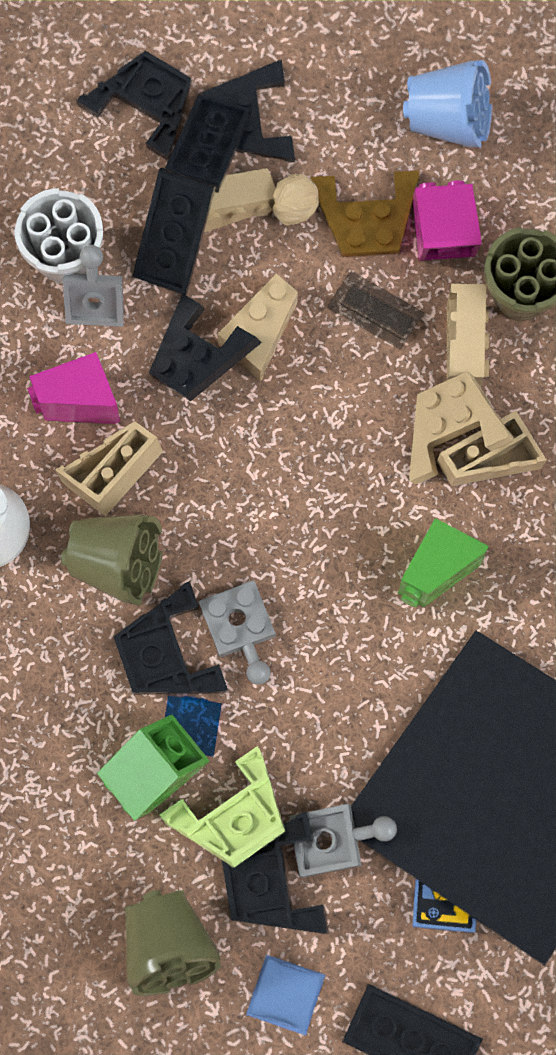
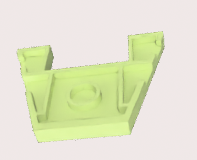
M258 746L235 761L250 785L205 817L197 820L183 799L160 814L165 824L232 867H236L285 832L265 761Z

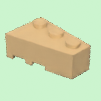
M268 168L226 175L219 193L214 192L204 232L256 215L264 216L269 214L275 204L273 194L276 188Z
M275 274L218 333V345L220 347L223 346L237 326L256 336L262 342L238 362L259 381L262 380L281 336L295 310L298 291L279 275Z
M451 284L447 301V380L467 371L473 375L479 386H482L484 377H489V360H485V350L489 348V333H485V325L489 319V306H486L487 284Z
M517 411L501 418L506 429L514 437L513 442L490 451L485 448L482 430L440 453L437 464L451 486L542 469L547 459Z
M136 421L103 440L104 443L89 453L88 451L83 452L79 455V459L66 467L62 465L55 469L65 486L105 517L163 452L158 438Z

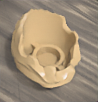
M289 174L287 178L277 183L273 194L275 204L272 210L278 220L284 225H294L306 221L315 213L318 207V189L316 184L312 182V179L303 174Z

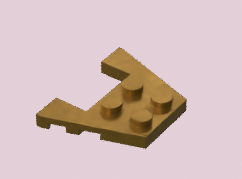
M419 170L394 172L395 199L338 203L335 175L309 177L317 186L318 204L327 220L342 257L399 254L413 202V193L419 179Z

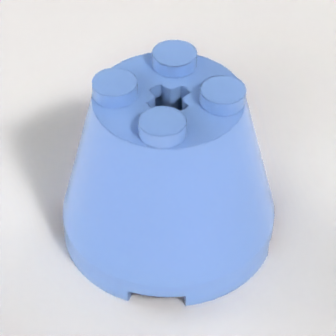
M483 60L468 61L416 76H409L407 81L409 101L404 102L403 115L404 118H409L411 132L467 147H481V141H487L492 117V104H489V89L486 87V85L491 84V77L486 62Z

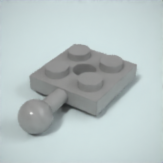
M95 245L85 246L80 252V261L86 267V274H71L63 277L66 324L123 327L122 276L98 275V266L103 261V253ZM96 298L100 300V302L93 303L90 302L88 299Z
M253 580L198 601L219 657L221 658L243 649L249 664L246 671L248 680L255 685L266 683L270 677V668L265 662L260 661L254 645L276 637V633L255 581ZM233 612H241L245 615L246 620L242 625L234 626L229 622V616Z
M350 804L308 812L313 841L294 844L299 877L304 878L362 866L357 841L373 837L380 841H389L396 834V823L390 817L382 816L377 818L373 825L355 828ZM299 814L289 816L290 820L296 818ZM324 832L330 833L333 839L332 845L326 850L321 849L318 844V838Z

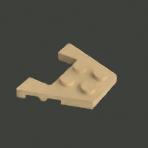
M466 371L417 394L409 479L412 483H421L438 475L433 452L435 446L481 426L485 448L490 451L514 441L511 432L506 429L501 421V417L494 411L489 403V399L469 372Z

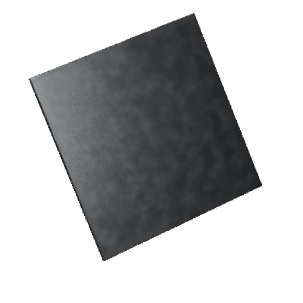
M475 630L351 805L355 828L373 825L374 821L382 816L393 819L396 823L397 831L391 840L380 841L373 837L359 841L545 967L556 951V680Z

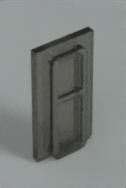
M353 271L349 272L327 306L328 309L399 350L403 348L410 335L414 333L415 327L424 315V312Z

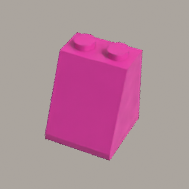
M457 180L448 182L446 186H436V183H423L418 188H415L413 203L419 261L476 256L482 242L472 184H465L464 181Z
M96 352L29 376L32 386L28 387L27 390L36 414L42 412L45 421L105 424L120 422L117 403Z

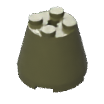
M519 227L502 234L490 247L485 260L484 277L496 307L506 317L517 322L527 321L536 318L556 305V235L547 230L542 232Z
M144 514L87 518L80 521L73 520L69 528L70 538L68 546L61 555V564L67 566L68 572L73 578L124 603L140 605L142 604V597L145 592H152L162 561L163 551L158 550V534L160 535L162 532L161 524L156 517Z
M160 890L151 891L143 895L144 901L124 908L126 919V974L128 986L132 988L133 995L153 996L169 993V988L179 987L188 982L191 985L197 984L209 978L221 968L219 951L187 900L183 890H177L162 895Z

